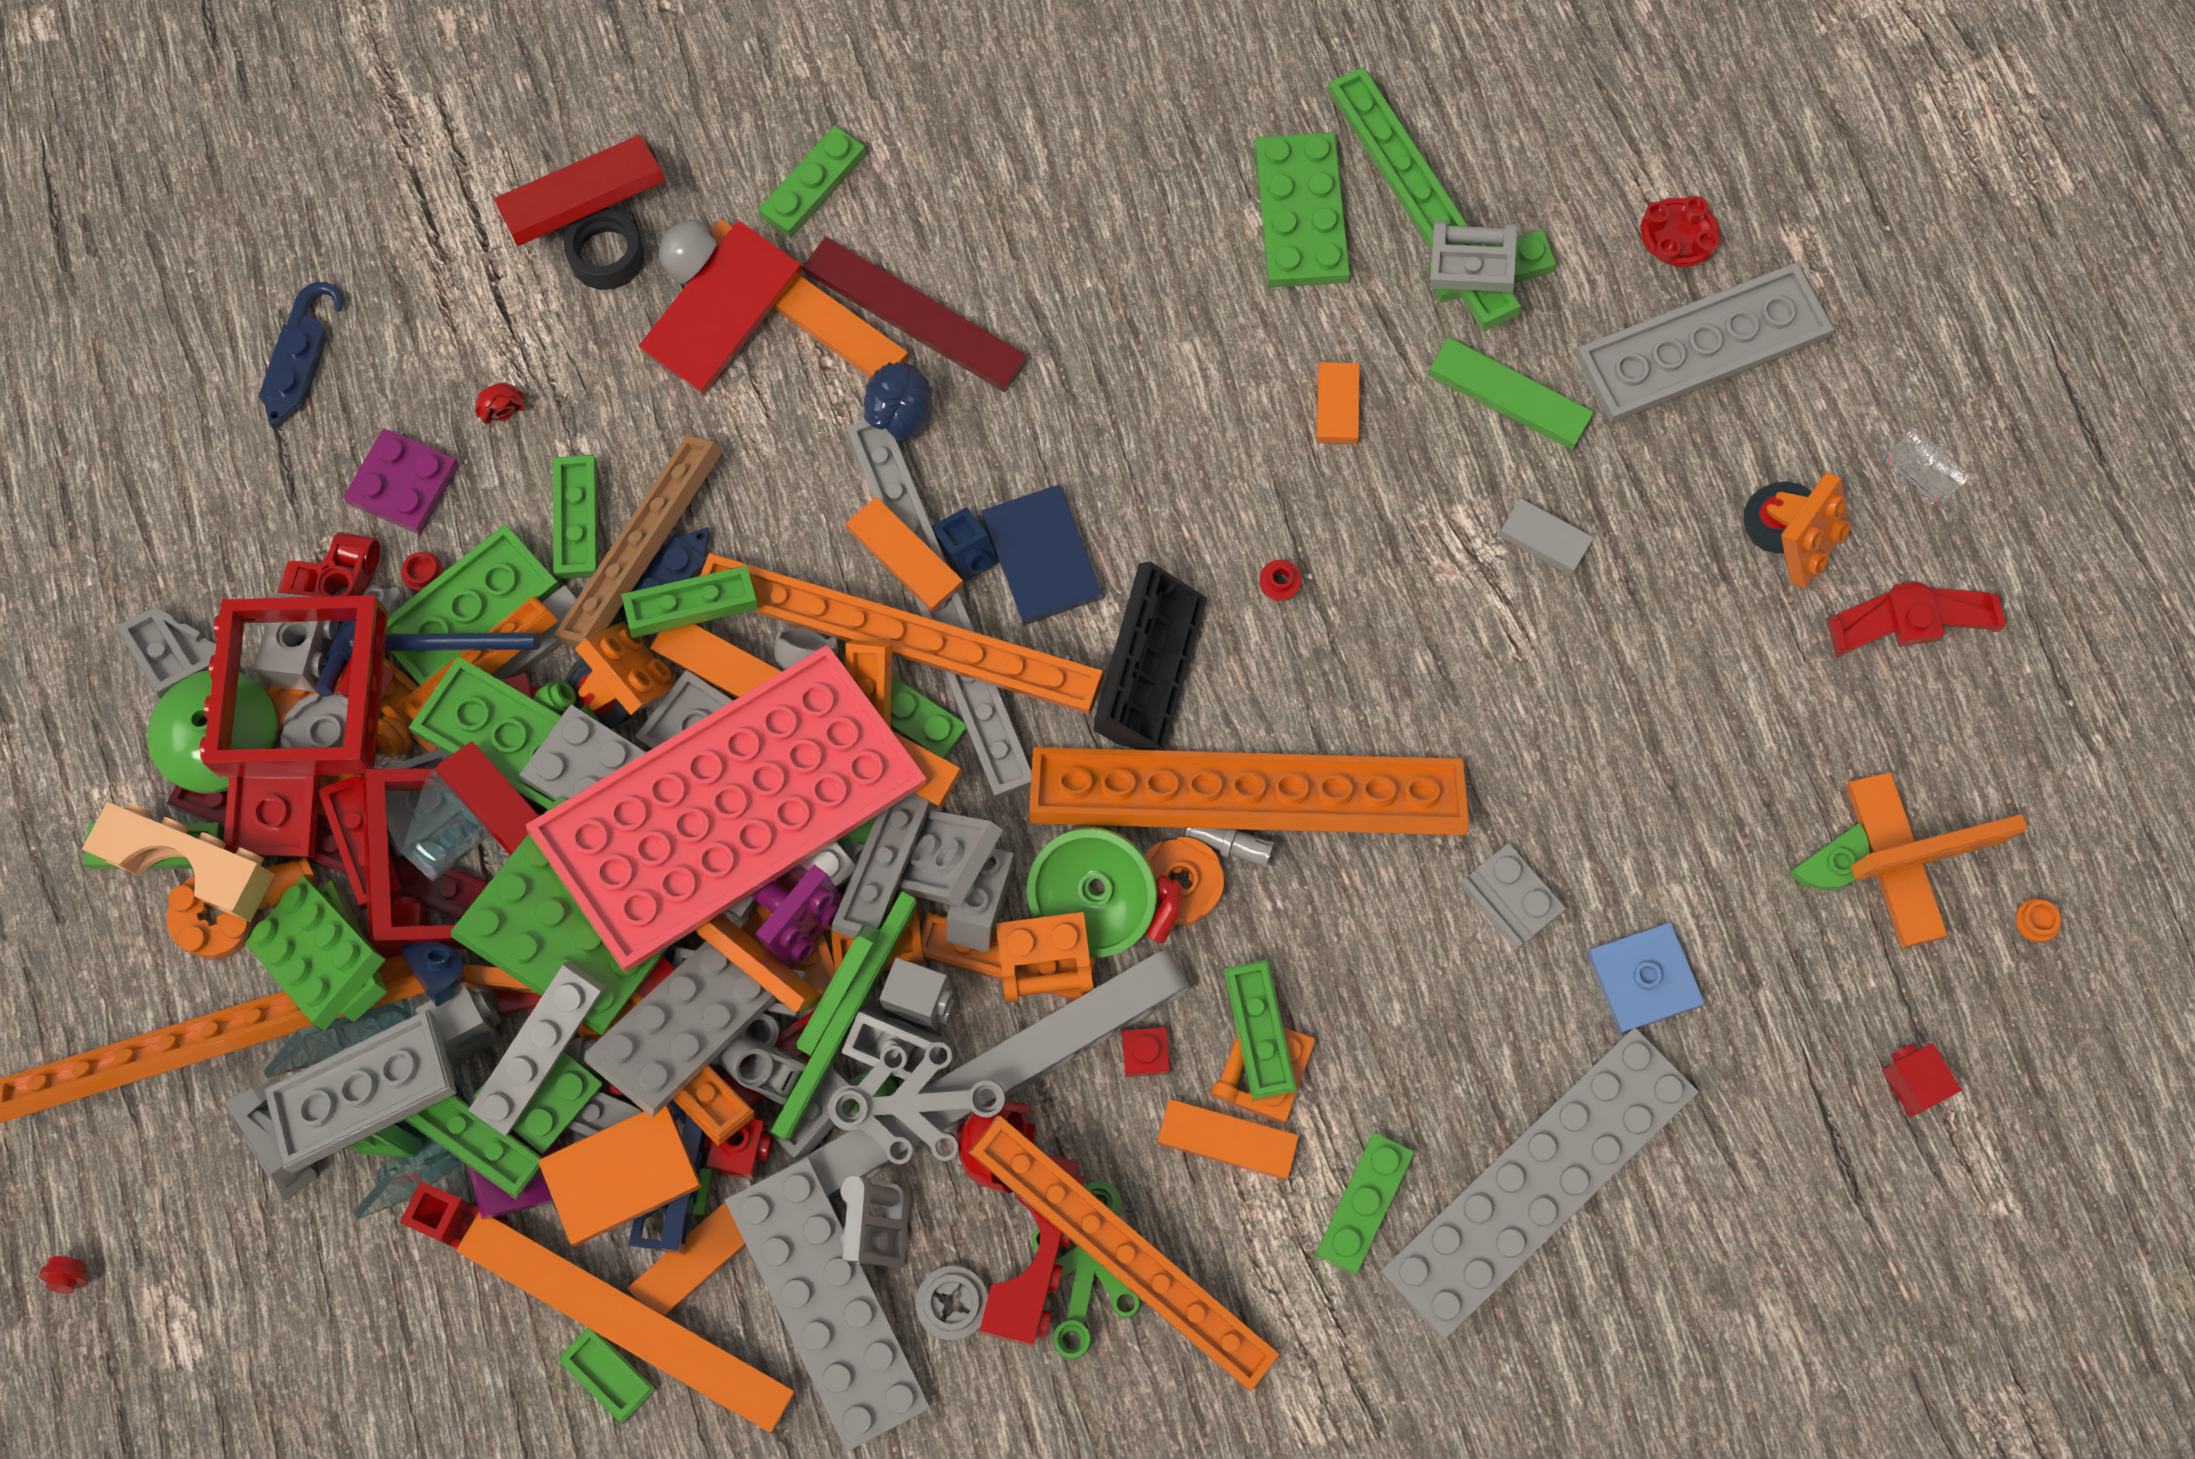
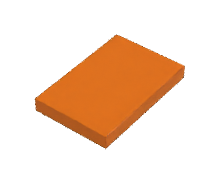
M669 1104L653 1118L643 1111L538 1160L570 1245L574 1247L702 1188Z

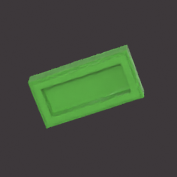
M586 1328L557 1359L621 1424H625L657 1390L605 1337L589 1328Z

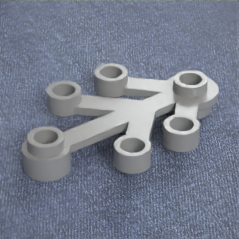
M937 1041L927 1047L925 1058L893 1095L873 1097L892 1072L895 1073L902 1070L908 1063L907 1051L902 1046L894 1044L882 1050L879 1058L880 1061L858 1086L845 1085L832 1094L828 1103V1113L832 1122L840 1129L846 1131L861 1129L885 1150L887 1158L894 1164H904L912 1158L914 1154L913 1142L906 1136H895L874 1115H895L931 1147L932 1154L936 1159L949 1161L959 1151L957 1137L951 1133L940 1131L920 1112L972 1109L978 1116L992 1117L1003 1108L1006 1095L1003 1087L998 1082L989 1079L977 1082L971 1090L919 1093L939 1069L947 1067L953 1060L951 1046L946 1042ZM939 1046L947 1051V1060L943 1064H937L932 1060L931 1051L933 1048ZM890 1050H897L902 1056V1062L898 1067H891L886 1062V1054ZM984 1089H990L996 1095V1102L990 1107L984 1106L979 1100V1094ZM847 1099H854L859 1103L860 1110L856 1116H849L845 1113L844 1103ZM946 1138L953 1143L954 1149L950 1155L939 1153L937 1143L940 1139ZM899 1141L907 1145L908 1154L905 1158L900 1159L893 1155L892 1146L895 1142Z

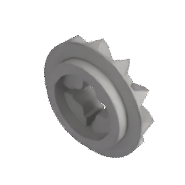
M960 1266L942 1267L930 1273L921 1283L916 1295V1313L922 1326L934 1337L948 1341L960 1340L972 1336L981 1326L988 1293L984 1283L972 1271ZM961 1285L964 1286L961 1290L960 1302L965 1305V1309L969 1310L970 1313L954 1311L943 1322L945 1306L940 1302L939 1298L935 1297V1294L952 1296Z

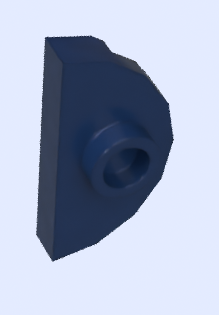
M436 941L400 945L402 958L436 1007L455 996L454 989L465 979L462 959L456 950L449 945Z

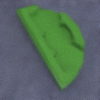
M1858 823L1801 863L1789 874L1805 887L1811 886L1819 890L1836 891L1850 885L1855 880L1851 865L1870 854L1868 836L1861 823Z

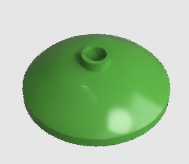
M209 670L192 674L172 686L154 708L147 731L150 756L162 775L180 788L206 794L228 791L229 777H218L202 763L199 752L200 741L202 737L206 736L207 723L201 727H197V723L205 716V699L211 694L212 679ZM239 673L230 750L274 749L279 732L276 707L269 694L261 685L252 678Z
M1077 828L1055 837L1035 858L1027 881V899L1033 918L1084 912L1089 956L1091 958L1112 956L1123 952L1135 944L1151 924L1157 907L1158 890L1156 878L1145 855L1134 843L1124 836L1103 828ZM1092 880H1101L1105 885V891H1096L1092 886Z

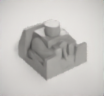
M275 1079L252 1087L224 1101V1104L244 1141L283 1201H286L317 1177L310 1165L294 1173L283 1169L264 1090L279 1082Z

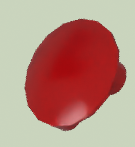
M1690 196L1687 199L1667 198L1659 202H1653L1648 205L1640 224L1641 239L1647 250L1661 262L1675 267H1692L1705 262L1715 253L1720 242L1719 225L1713 214L1708 210L1707 201L1699 196Z

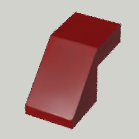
M420 1181L399 1223L457 1249L480 1210L479 1207L459 1197ZM500 1216L493 1217L511 1228L514 1225L513 1222Z

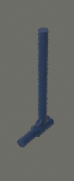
M343 621L327 653L328 661L315 686V691L322 696H331L344 667H346L353 653L356 621ZM538 632L387 634L385 651L537 650L541 645V637Z

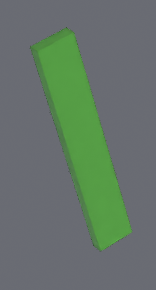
M901 891L774 1124L771 1133L786 1142L791 1141L844 1044L857 1012L864 1007L917 909L916 898Z

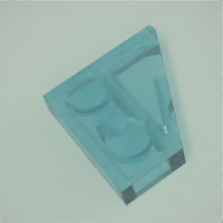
M433 769L424 782L400 852L434 882L491 836V834L437 774L436 770Z

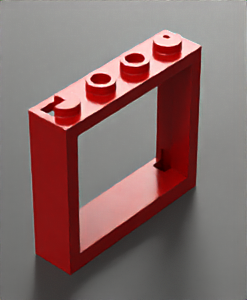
M376 595L221 599L220 615H217L214 620V634L217 639L216 651L209 661V673L212 679L211 694L206 697L204 703V713L207 719L206 736L202 737L199 745L202 763L218 777L364 774L366 769H374L389 614ZM356 621L344 747L230 750L245 623Z
M436 768L366 769L361 783L368 941L378 952L401 951L400 945L430 941L449 945L453 949H469L451 937V930L455 925L392 927L385 791H448L452 789L437 774ZM524 799L530 805L531 808L535 807V804Z

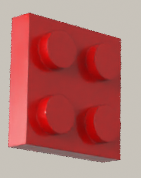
M321 775L229 777L224 831L226 846L224 850L236 854L240 847L259 856L315 858L319 804L318 789H320Z

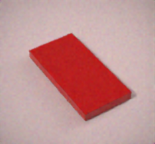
M639 134L493 199L516 245L521 246L657 186L666 180L661 168Z
M738 220L712 252L704 266L688 282L638 347L702 395H705L803 271V267L799 262Z

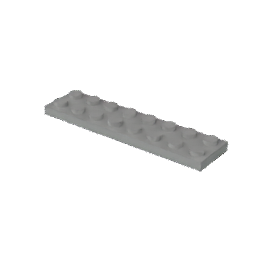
M1634 1027L1395 1256L1379 1274L1434 1333L1444 1341L1699 1091Z

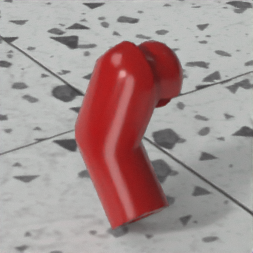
M1166 875L1158 877L1156 883L1158 898L1163 901L1146 931V935L1159 943L1166 942L1180 916L1183 889L1177 879L1172 881Z

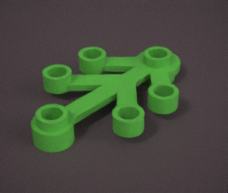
M1093 1181L1084 1186L1095 1197L1105 1198L1108 1203L1107 1207L1117 1216L1119 1215L1121 1197L1113 1185L1105 1181ZM1039 1228L1032 1235V1244L1036 1251L1039 1248L1037 1244V1237L1040 1235ZM1079 1246L1055 1261V1264L1063 1266L1060 1280L1076 1270L1066 1322L1061 1323L1056 1328L1053 1336L1056 1351L1067 1359H1077L1083 1356L1090 1345V1334L1084 1324L1094 1273L1110 1295L1112 1308L1117 1316L1130 1318L1139 1309V1298ZM1123 1295L1132 1297L1135 1302L1134 1308L1129 1312H1122L1117 1307V1300ZM1068 1332H1076L1081 1338L1080 1345L1075 1349H1068L1063 1344V1338Z

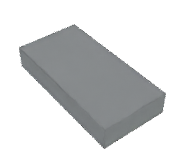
M1522 498L1518 500L1499 533V537L1571 576L1594 538Z

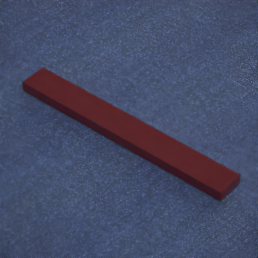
M177 785L175 786L166 804L171 808L207 822L220 823L225 828L228 791L206 794L191 792ZM318 816L315 858L306 857V859L348 876L329 821ZM388 844L389 852L405 893L400 897L416 898L418 903L449 916L461 919L490 883L413 852L397 857L392 845Z

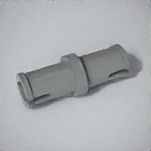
M1187 828L1185 837L1197 839L1210 848L1220 851V856L1229 859L1232 855L1261 865L1264 868L1268 867L1276 844L1275 841H1269L1242 832L1240 829Z

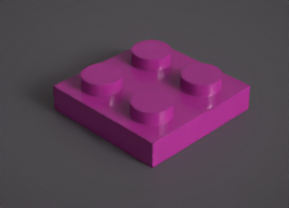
M383 428L343 498L351 506L421 535L460 465L451 456Z

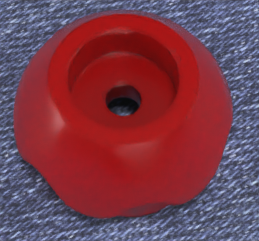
M510 383L494 384L478 394L475 402L476 417H480L486 425L490 424L493 419L506 421L514 411L524 410L523 400L526 397L520 389Z

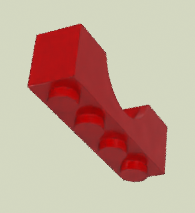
M1046 1154L1082 1186L1084 1185L1085 1176L1077 1174L1079 1162ZM1014 1193L1015 1199L1030 1211L1038 1225L1040 1233L1039 1248L1035 1259L1021 1275L1007 1282L991 1284L979 1331L983 1335L1034 1347L1037 1337L1046 1339L1052 1311L1044 1310L1048 1291L1057 1293L1063 1266L1055 1264L1059 1246L1068 1248L1070 1239L1018 1194Z

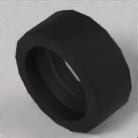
M604 208L571 223L565 233L564 253L575 277L586 286L598 290L621 287L628 284L639 273L644 262V246L634 222L623 212ZM601 232H614L623 235L627 241V250L617 262L608 266L595 267L583 261L581 249L584 243L592 236Z

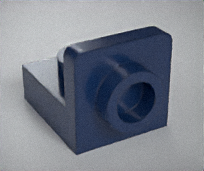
M967 507L931 526L937 541L953 561L958 576L963 582L968 581L998 563L988 534Z

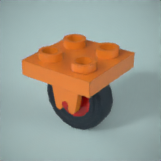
M1826 472L1813 491L1801 484L1788 481L1771 483L1755 492L1749 498L1744 509L1745 531L1753 544L1764 551L1777 554L1785 553L1790 582L1806 589L1814 576L1822 574L1828 563L1830 553L1837 544L1840 545L1846 540L1850 532L1851 523L1848 519L1847 499L1844 496L1842 478Z
M625 622L586 637L574 648L582 659L573 664L565 677V682L573 688L576 695L575 705L573 706L580 709L588 704L601 724L609 729L628 721L634 713L664 699L676 683L672 679L669 668L662 661L655 659L644 646L642 636L631 637L629 626Z

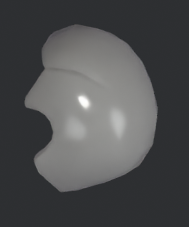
M683 220L670 227L661 239L659 246L661 266L681 284L692 279L704 266L716 247L717 243L712 237L713 231L698 220Z
M790 628L784 632L779 630L774 643L775 660L783 670H786L827 644L838 657L839 646L837 645V638L832 636L827 640L822 634L805 628Z

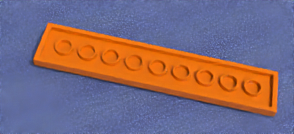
M1033 747L1029 824L1467 835L1469 818L1464 763L1461 758Z

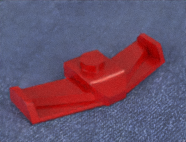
M1916 581L1893 585L1887 593L1826 618L1836 658L1842 657L1850 651L1894 632L1898 647L1939 641L1945 635L1942 626L1988 629L1991 632H1999L2006 624L1999 597L1995 593L1928 588L1926 585Z

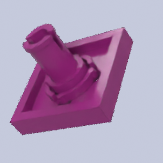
M815 864L790 893L775 881H772L753 893L754 901L758 904L760 903L772 913L756 932V935L772 955L788 968L793 969L796 964H801L809 958L814 950L816 940L825 930L832 928V923L843 898L828 874Z

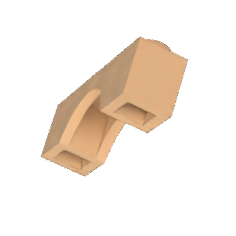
M109 802L106 803L82 850L101 861L137 876L141 875L154 863L171 857L187 858L192 865L195 875L194 896L214 908L251 922L275 874L261 866L264 858L240 847L236 854L224 850L225 842L201 832L198 839L187 835L189 828L170 818L164 817L161 823L150 819L152 812L136 804L127 802L125 807L122 808Z

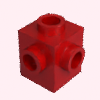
M754 1112L752 1120L719 1146L706 1134L704 1148L710 1150L706 1164L710 1170L719 1174L756 1181L761 1161H768L773 1145V1135L768 1134V1126L765 1122L759 1120V1113ZM744 1138L739 1146H734L738 1139Z

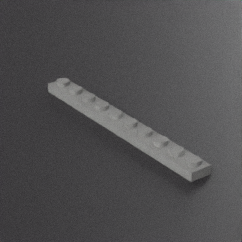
M865 420L846 426L847 434L873 498L877 497L945 562L894 436L887 429H877ZM958 591L934 613L912 593L922 617L974 632ZM943 670L995 800L1031 787V769L997 687Z

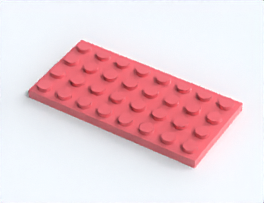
M827 644L526 824V829L625 974L926 785L927 778Z

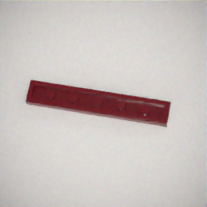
M826 236L803 265V271L806 275L1004 393L1027 362V355Z

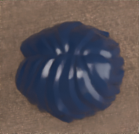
M889 362L886 366L883 365L880 369L876 370L869 378L863 402L865 409L864 418L867 423L880 430L887 429L898 442H904L910 437H914L916 433H919L929 423L932 415L931 397L933 391L932 387L929 386L928 379L917 368L908 363L896 362L892 364Z

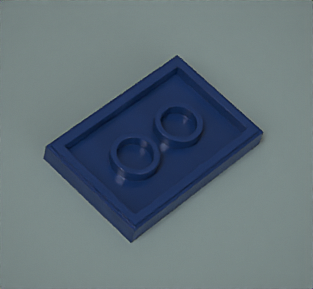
M1059 484L981 510L984 524L1023 626L1102 599L1101 590Z

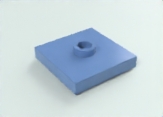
M1671 922L1592 948L1587 952L1619 1035L1630 1032L1634 1027L1638 1029L1700 1008L1705 1004Z

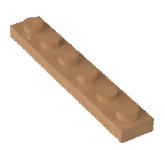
M691 436L684 437L553 634L562 644L576 648L586 637L607 629L619 609L624 605L621 594L632 591L722 454V449L715 441Z

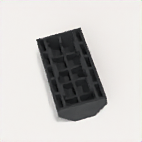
M1152 562L1139 563L1095 714L1094 731L1118 745L1137 750L1165 751L1207 597Z

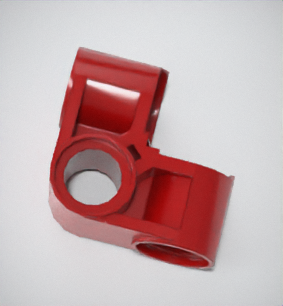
M345 532L336 533L331 542L327 558H324L323 563L316 562V564L294 560L286 563L277 593L326 597L334 596L339 588L348 586L347 590L339 596H362L366 588L369 587L373 573L376 571L379 563V540L373 537Z

